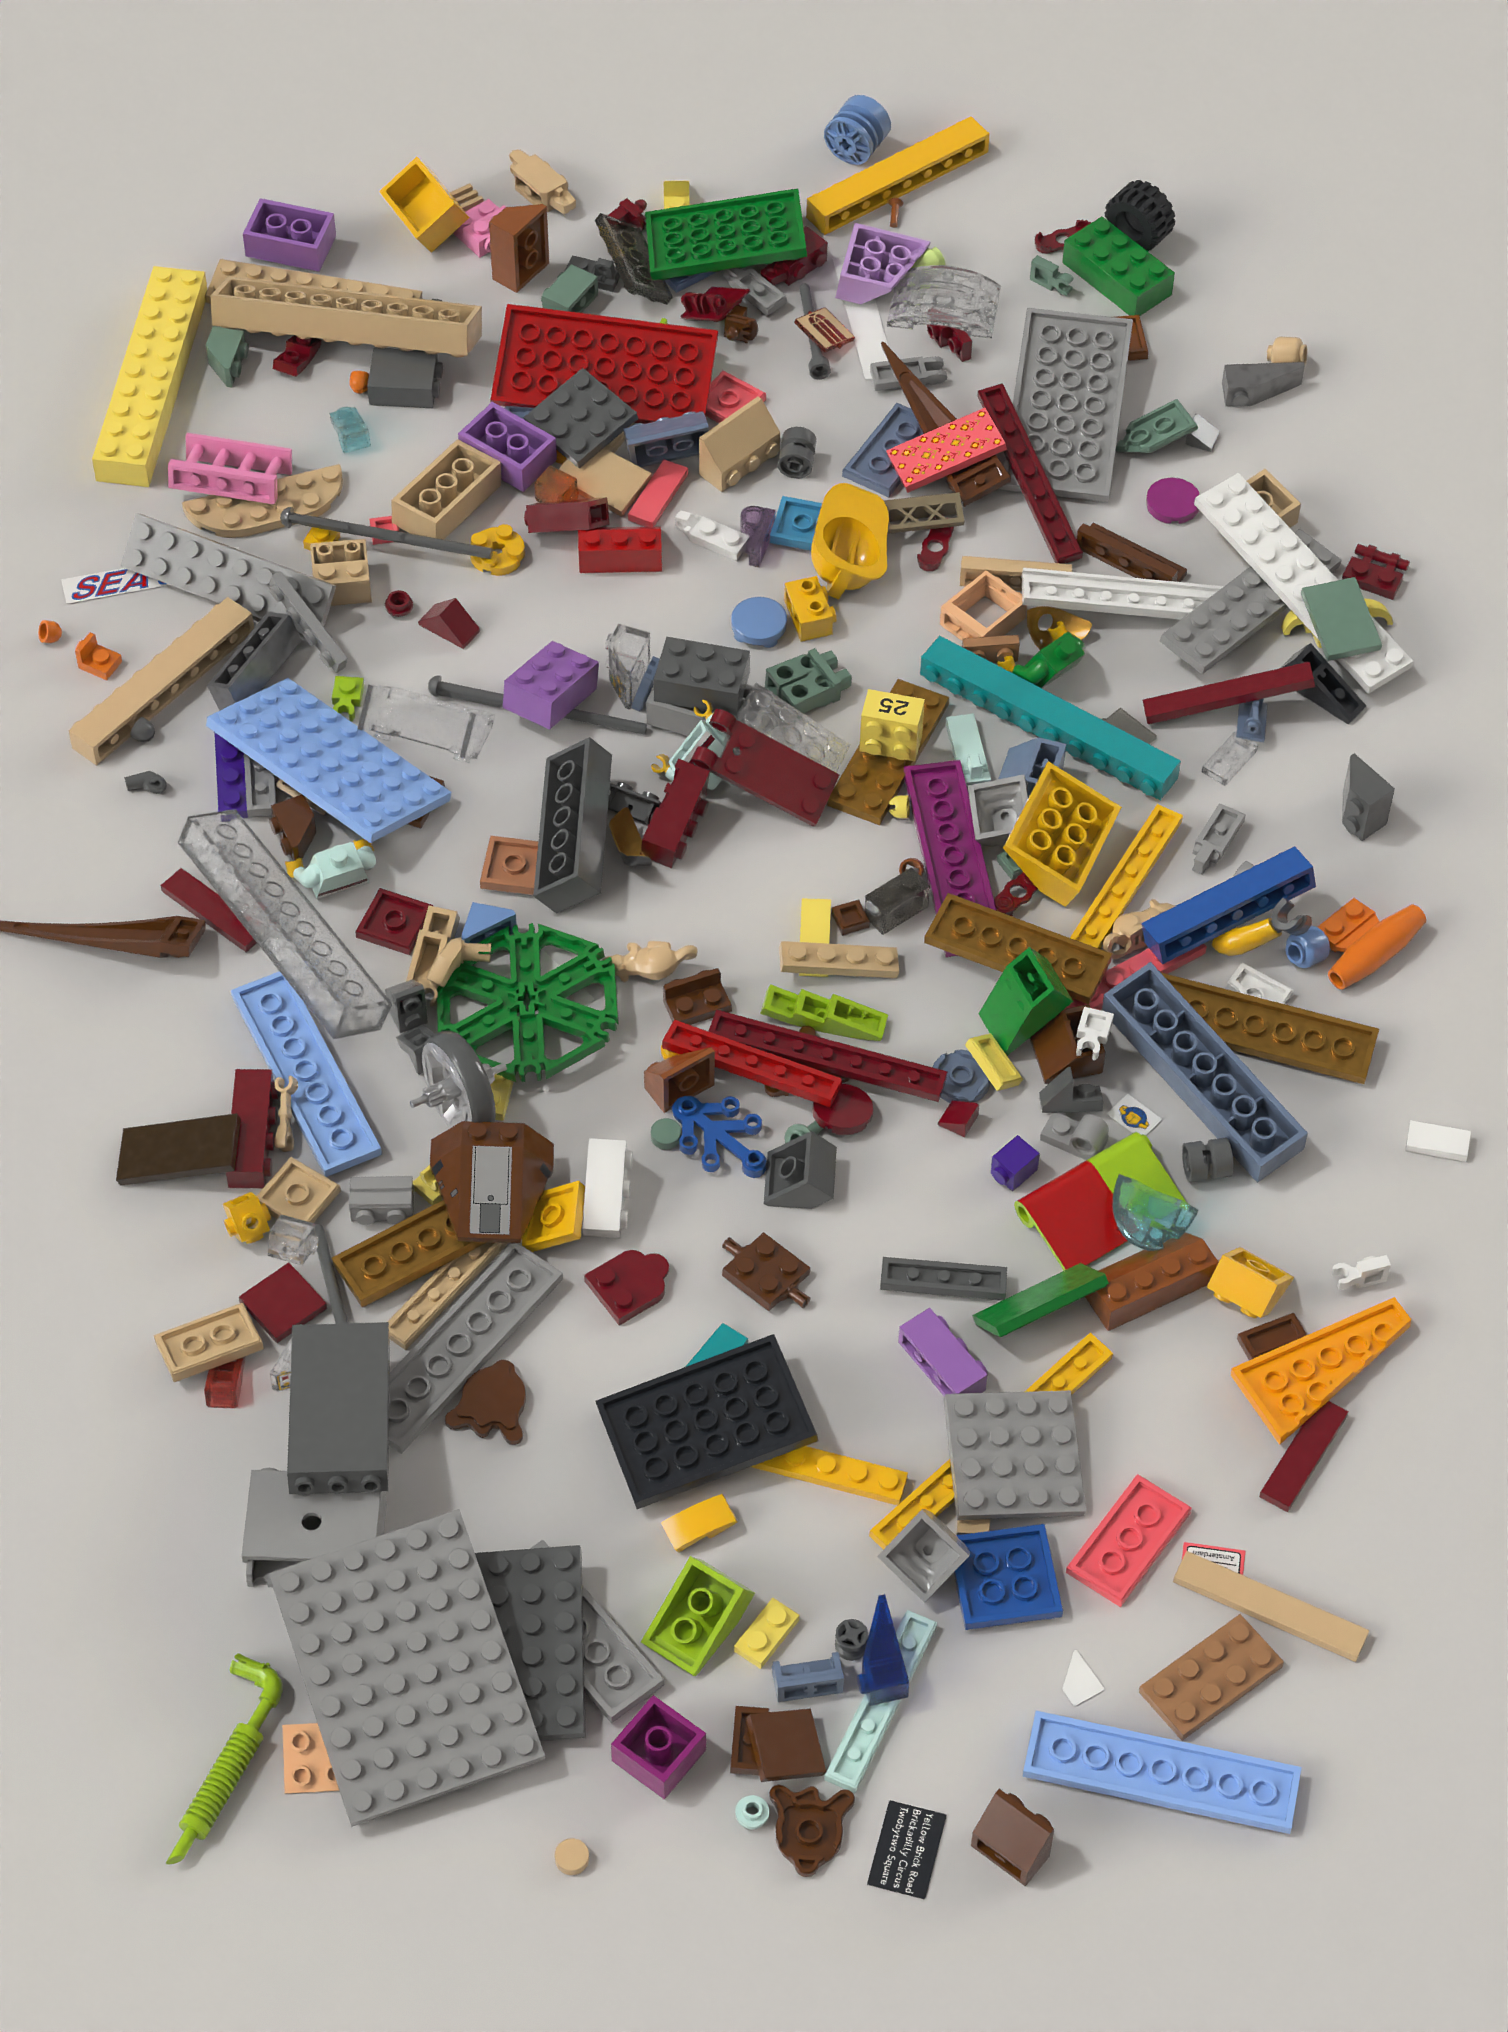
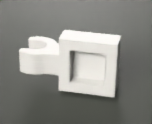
M1387 1255L1380 1257L1369 1256L1357 1262L1356 1267L1346 1263L1335 1264L1332 1269V1275L1342 1274L1346 1276V1278L1339 1279L1337 1287L1340 1290L1348 1289L1352 1285L1362 1288L1386 1282L1391 1264Z

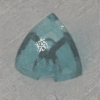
M1121 1174L1118 1175L1113 1193V1213L1117 1227L1130 1243L1148 1251L1160 1250L1164 1248V1242L1170 1238L1179 1239L1187 1231L1199 1211L1198 1209L1180 1199L1155 1191L1135 1179Z

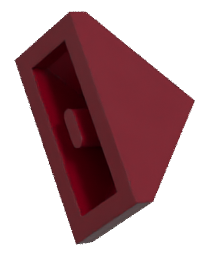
M456 598L434 604L418 621L419 626L462 649L480 632L479 626Z

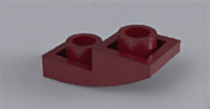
M935 310L931 311L929 324H927L930 338L935 339L940 348L949 345L951 352L956 353L961 362L970 360L972 354V339L947 316Z
M296 335L292 336L286 341L285 351L273 359L272 369L297 377L312 361L321 346L322 340L313 337L310 339H300Z

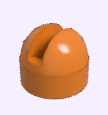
M365 371L351 372L349 383L355 393L362 394L368 390L369 373Z
M43 620L39 625V639L42 643L57 642L62 636V629L57 622Z

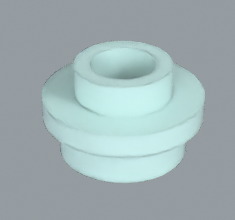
M746 1796L736 1805V1819L740 1825L747 1829L760 1828L769 1818V1806L759 1796ZM750 1807H755L758 1809V1813L751 1815L746 1810Z

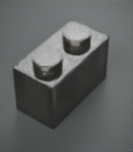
M911 867L865 895V913L870 923L884 935L928 908L930 885Z

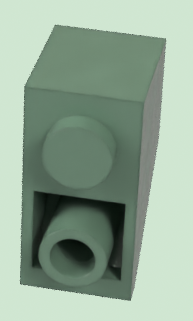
M213 326L206 343L208 364L226 387L232 388L235 378H239L241 374V362L243 358L246 359L248 356L249 344L245 342L244 331Z

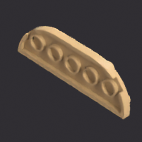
M337 464L277 479V501L275 504L209 495L182 502V508L186 517L193 525L200 530L203 527L213 531L216 536L245 537L283 528L285 526L281 523L280 515L287 507H293L296 514L316 517L331 508V503L337 496H340L343 486L341 465Z

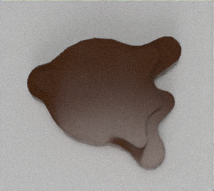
M499 1360L494 1365L474 1373L467 1380L463 1388L459 1404L446 1414V1426L453 1430L469 1427L481 1438L487 1437L492 1429H498L508 1444H519L523 1439L519 1417L525 1407L526 1392L522 1380L515 1372L514 1364L508 1360Z
M775 1785L771 1788L769 1797L778 1813L776 1823V1843L778 1849L794 1865L799 1875L803 1877L813 1876L819 1867L830 1861L838 1853L843 1837L842 1821L846 1813L853 1807L855 1796L851 1791L843 1789L828 1800L822 1801L819 1798L818 1789L814 1786L795 1793L783 1785Z

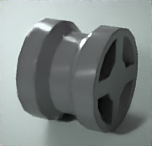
M856 1619L844 1620L836 1628V1652L845 1660L853 1661L863 1657L868 1646L867 1627L863 1622Z

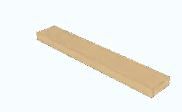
M487 1242L441 1266L388 1321L390 1340L404 1350H407L508 1243Z
M1186 1551L1173 1579V1582L1354 1662L1357 1661L1369 1634L1368 1629L1189 1551Z

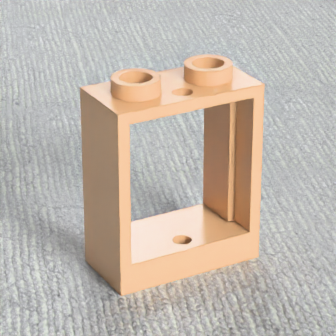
M986 570L941 606L940 625L960 640L964 638L1004 636L1026 618L1027 605H1022V594L1020 592L1014 591L999 577H995ZM984 596L1007 611L988 628L965 613Z

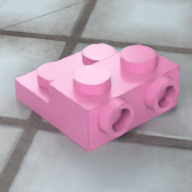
M487 199L466 211L470 218L453 234L479 258L491 252L489 222L494 215L499 214L506 206L499 208L490 199Z

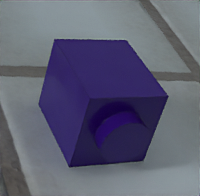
M1017 1135L992 1156L990 1173L999 1184L1005 1185L1014 1191L1038 1170L1040 1153Z

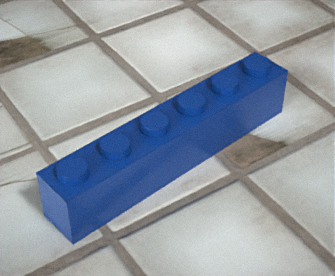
M1295 846L1141 923L1145 944L1158 960L1164 964L1275 908L1282 898L1291 900L1315 888L1316 882L1313 866Z

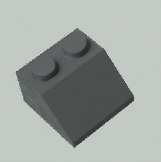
M1355 753L1350 756L1343 788L1342 824L1348 832L1356 835L1363 841L1387 824L1395 788Z
M810 1131L767 1152L763 1204L772 1207L812 1209L834 1199L837 1147Z

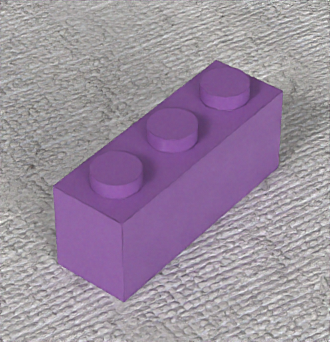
M928 1308L899 1326L898 1343L943 1396L945 1394L983 1393L986 1391L988 1372L981 1361L974 1360L968 1353V1348L964 1341L959 1337L956 1338L950 1332L949 1326L942 1316H937L931 1308Z

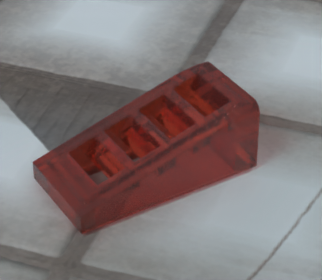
M246 1356L236 1359V1362L231 1361L209 1369L204 1388L206 1405L208 1407H238Z

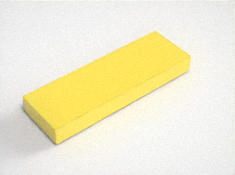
M802 898L800 942L829 944L831 899ZM799 973V976L828 977L825 974Z

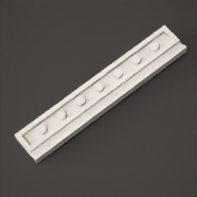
M1023 568L1021 575L1022 605L1049 606L1060 609L1180 620L1224 587Z

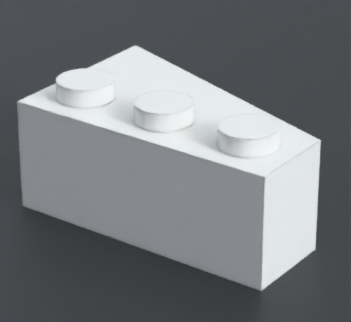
M589 1138L582 1223L584 1236L621 1238V1230L627 1229L628 1210H624V1199H629L630 1180L626 1179L627 1169L632 1168L633 1151L627 1149L626 1140Z

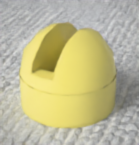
M899 795L893 797L889 802V805H895V809L889 810L891 815L895 818H909V796Z

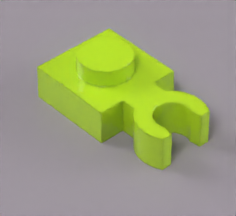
M335 676L332 692L333 709L339 714L343 712L348 713L349 721L351 722L355 719L354 706L361 707L364 678Z

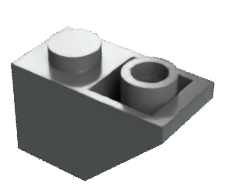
M412 979L385 989L387 1008L400 1033L428 1023L425 990L421 983Z

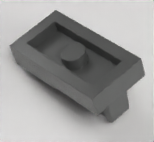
M572 255L566 267L567 269L572 264L598 276V289L614 292L622 275V268L615 267L614 261L601 258L594 261Z

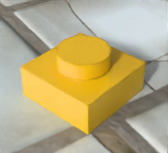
M312 527L303 541L304 549L311 551V543L339 541L341 537L340 532Z

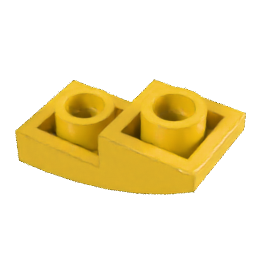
M723 1494L699 1502L661 1522L674 1549L678 1553L707 1536L711 1539L738 1523Z

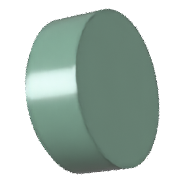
M663 1118L657 1120L652 1125L651 1141L656 1147L667 1150L679 1144L681 1127L675 1120Z

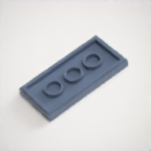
M896 403L844 467L842 477L886 497H890L901 483V480L890 462L886 450L923 435L912 409Z

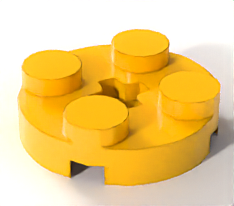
M502 524L498 527L487 528L471 536V545L488 547L493 550L502 549V553L499 554L493 551L491 559L470 556L474 567L481 572L484 569L491 571V575L496 576L512 573L518 569L520 561L525 557L524 541L517 532L513 531L510 525Z

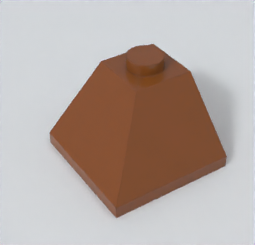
M712 1047L672 1056L661 1062L651 1064L644 1071V1088L664 1113L672 1109L674 1102L678 1098L683 1096L694 1097L715 1085V1051Z

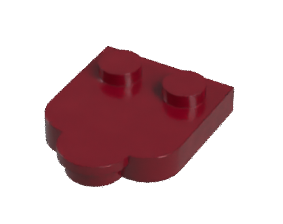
M627 1250L584 1275V1282L620 1326L663 1299L665 1295V1282L663 1279L668 1275L669 1263L660 1254L651 1253L644 1255L637 1250Z

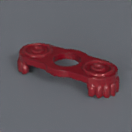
M1083 219L1077 220L1074 227L1058 229L1052 234L1045 236L1039 232L1034 239L1035 247L1039 252L1045 254L1063 250L1064 243H1059L1056 238L1061 235L1070 237L1091 222H1088V220L1084 221Z
M954 526L930 529L928 537L922 542L921 554H917L918 565L922 570L935 571L938 569L943 557L948 553ZM936 542L940 543L943 549L933 552L927 546L930 543Z
M1024 872L1016 879L1007 882L1004 890L994 898L996 911L1013 917V912L1020 905L1029 902L1032 895L1038 890ZM1015 886H1020L1027 893L1025 896L1018 898L1014 897L1010 890Z

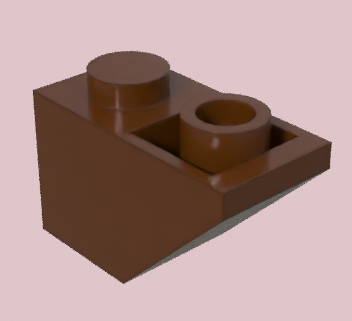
M299 795L271 805L272 818H269L270 827L274 835L279 834L281 837L280 845L284 855H290L293 861L297 858L303 859L316 834L314 813L305 796Z

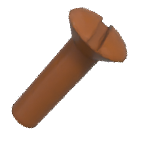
M892 198L888 201V204L892 207L890 227L896 228L898 225L899 208L903 206L904 202L899 198Z

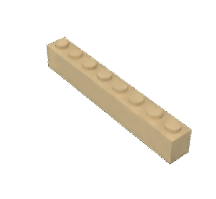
M229 597L220 604H216L201 620L196 621L182 636L174 639L170 646L155 655L151 662L141 670L136 671L126 683L116 688L101 704H97L89 714L73 724L71 729L68 730L72 749L97 766L131 737L130 732L139 718L144 717L150 721L242 643L254 629L252 613Z

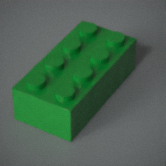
M1101 216L1064 240L1062 263L1128 315L1141 316L1172 295L1175 272Z

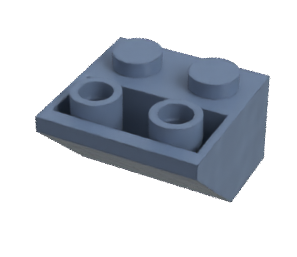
M1038 737L1009 748L998 779L1024 774L1028 783V796H1030L1048 761L1063 770L1066 744Z

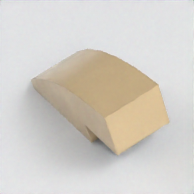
M428 906L423 929L419 930L406 981L413 979L421 983L423 987L430 984L431 981L426 978L435 959L442 949L452 939H455L460 921L457 911Z

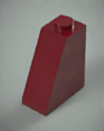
M603 497L526 505L524 521L526 526H528V533L590 530L610 525L608 499Z

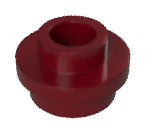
M393 591L385 601L386 611L392 616H405L412 611L413 600L405 591Z

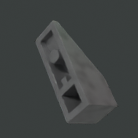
M1304 362L1225 364L1222 378L1225 407L1252 406L1302 385L1305 368Z

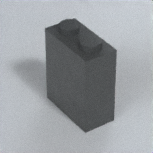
M373 348L367 385L369 405L433 408L434 399L439 398L440 382L437 381V378H442L443 363L438 362V354H427L422 350L401 351L392 348Z

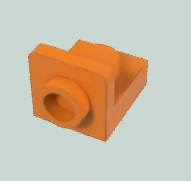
M91 632L84 640L79 641L76 646L75 654L78 668L106 681L122 663L121 654L98 645L96 635Z

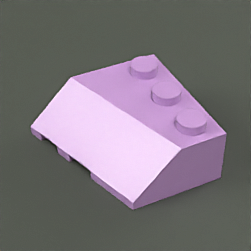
M854 223L835 298L863 304L891 292L930 246V241Z

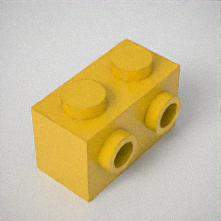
M817 576L786 582L784 602L800 642L833 635V623L837 621L835 609L833 606L829 607L826 587L820 585Z

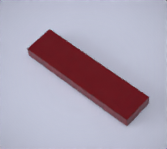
M182 868L160 885L161 891L199 919L206 920L207 925L245 952L249 951L267 935L265 927Z
M1328 1401L1301 1426L1261 1490L1259 1497L1288 1512L1343 1425L1349 1411Z

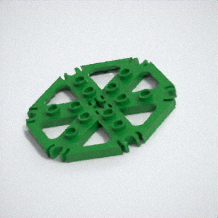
M533 923L529 924V931L526 933H520L518 925H514L512 928L513 935L510 936L508 926L477 944L491 943V952H478L480 954L491 955L499 950H506L510 953L511 979L475 967L474 964L479 961H463V964H460V967L453 971L445 987L439 985L437 988L438 1032L453 1031L460 1034L476 1053L479 1046L513 1028L514 1060L506 1064L507 1070L497 1075L516 1082V1073L519 1072L521 1082H525V1075L529 1072L536 1073L537 1081H541L542 1070H545V1077L548 1079L605 1047V1043L610 1041L609 1033L603 1030L610 1029L616 1031V1023L619 1025L615 964L612 963L611 957L600 961L605 955L604 949L599 948V944L538 924V933H535ZM555 946L578 955L541 976L540 951L543 947ZM592 983H600L604 986L605 1009L599 1011L565 998ZM526 993H528L531 1000L530 1005H528L529 1011H526V1006L524 1005ZM462 995L488 1004L487 1007L456 1024L451 1023L450 1001L453 997ZM544 1025L580 1037L583 1043L578 1048L558 1059H548L545 1056ZM477 1054L481 1063L489 1064L491 1068L501 1064Z

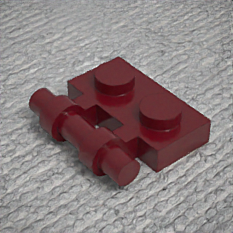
M1357 544L1354 554L1362 556L1363 559L1352 556L1342 575V579L1355 577L1360 589L1393 600L1404 574L1397 572L1396 569L1407 571L1410 561L1402 559L1401 555L1396 553L1388 554L1379 551L1376 546L1370 544L1368 547ZM1373 560L1386 564V568L1373 564Z

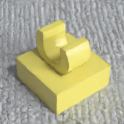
M429 1165L420 1172V1176L413 1181L414 1191L430 1205H434L443 1200V1197L440 1196L436 1178L432 1175Z

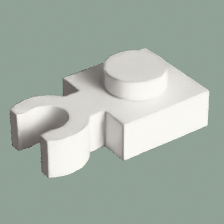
M1084 1007L1077 1030V1038H1081L1077 1043V1056H1081L1083 1049L1090 1048L1093 1050L1092 1059L1096 1060L1099 1057L1100 1043H1107L1113 1022V1013Z

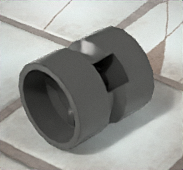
M796 426L785 430L783 433L778 458V469L785 476L799 479L811 473L817 438L811 430Z
M1227 1138L1208 1140L1207 1145H1204L1202 1141L1183 1143L1182 1161L1188 1182L1207 1180L1208 1175H1211L1214 1179L1231 1177L1233 1175V1155Z

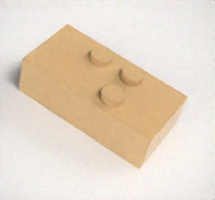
M457 439L391 500L392 523L410 534L445 539L501 486V462Z

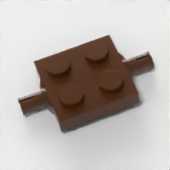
M764 1232L745 1247L739 1245L731 1237L724 1241L722 1248L735 1256L722 1270V1276L768 1311L787 1298L792 1299L801 1308L808 1305L811 1298L800 1291L798 1286L810 1275L811 1267Z

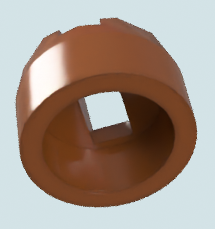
M916 858L905 859L899 867L900 876L908 882L920 879L924 873L922 862ZM907 864L919 868V873L906 869Z

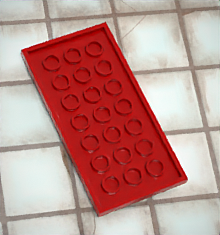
M507 304L490 402H494L499 406L535 408L579 370L584 368L637 412L638 419L634 423H652L663 417H679L691 411L696 413L703 411L706 417L718 341V330Z

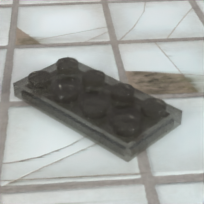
M600 213L594 221L599 229L600 236L608 248L607 251L616 265L615 268L624 282V288L632 295L638 294L652 302L657 301L667 305L673 296L665 280L652 281L648 244L640 227Z

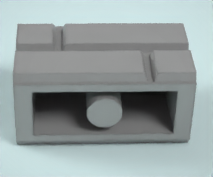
M413 1176L350 1177L349 1210L351 1222L357 1221L362 1225H370L374 1221H388L391 1224H397L413 1216Z

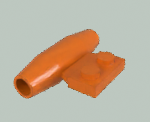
M1351 899L1318 926L1328 937L1330 949L1334 952H1344L1328 971V977L1332 984L1338 989L1343 990L1373 974L1405 948L1426 923L1424 912L1417 905L1411 904L1379 921L1375 911L1357 899Z

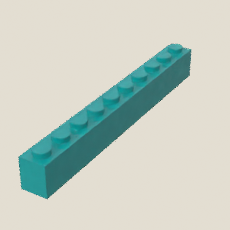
M940 635L921 656L920 675L928 681L941 685L951 693L962 696L974 705L983 707L996 714L999 718L1019 726L1026 732H1030L1040 738L1066 744V752L1071 756L1086 761L1096 769L1105 771L1116 777L1119 781L1141 790L1148 796L1161 801L1178 780L1181 764L1179 759Z

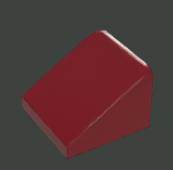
M952 1100L938 1121V1125L965 1137L979 1115V1104Z

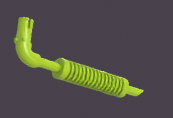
M240 1653L234 1656L238 1662L234 1660L231 1662L229 1669L231 1674L253 1681L255 1686L263 1689L259 1696L260 1703L247 1724L238 1723L232 1735L226 1742V1746L223 1747L222 1752L216 1759V1763L213 1764L212 1769H210L209 1774L206 1776V1780L203 1781L202 1786H200L199 1791L196 1793V1797L193 1798L192 1803H190L189 1808L186 1810V1814L180 1820L179 1827L184 1832L166 1861L168 1865L182 1861L196 1838L199 1840L206 1839L210 1828L213 1827L217 1816L220 1815V1811L224 1808L227 1799H229L230 1794L234 1791L237 1782H239L240 1777L264 1739L259 1729L271 1709L277 1707L283 1693L282 1680L268 1662L266 1664L260 1663Z

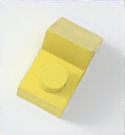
M663 181L664 209L690 205L689 181Z

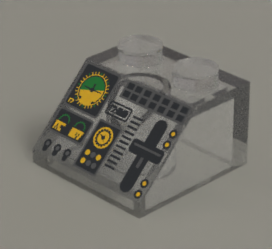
M618 624L614 633H609L606 639L605 649L608 650L606 668H609V681L626 709L631 710L643 675L650 664V632Z

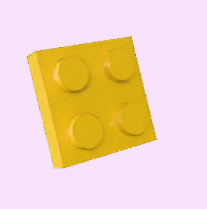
M580 1181L544 1190L522 1239V1246L534 1252L580 1239L585 1185Z

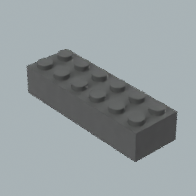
M590 737L546 758L533 897L556 914L601 894L612 754Z

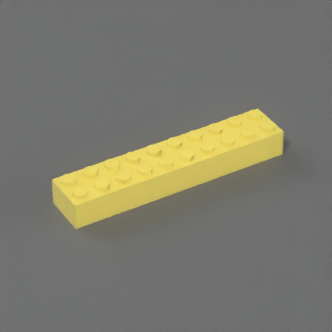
M153 266L92 457L96 481L142 487L150 486L206 303L207 283L204 271Z

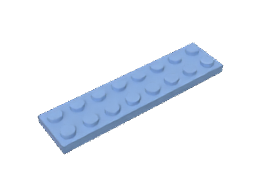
M281 970L232 989V998L268 1068L272 1069L274 1079L276 1080L278 1077L283 1078L285 1081L284 1088L289 1084L288 1078L290 1075L298 1081L297 1091L291 1095L292 1114L324 1176L328 1177L382 1155L381 1147L287 970Z
M1036 1711L1022 1777L1290 1834L1302 1767Z

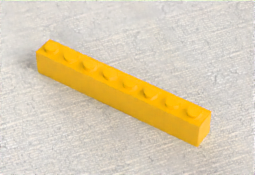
M972 116L959 121L875 163L863 171L855 173L851 177L835 183L819 193L813 194L807 198L806 218L823 235H826L887 204L890 199L899 198L988 153L990 133Z

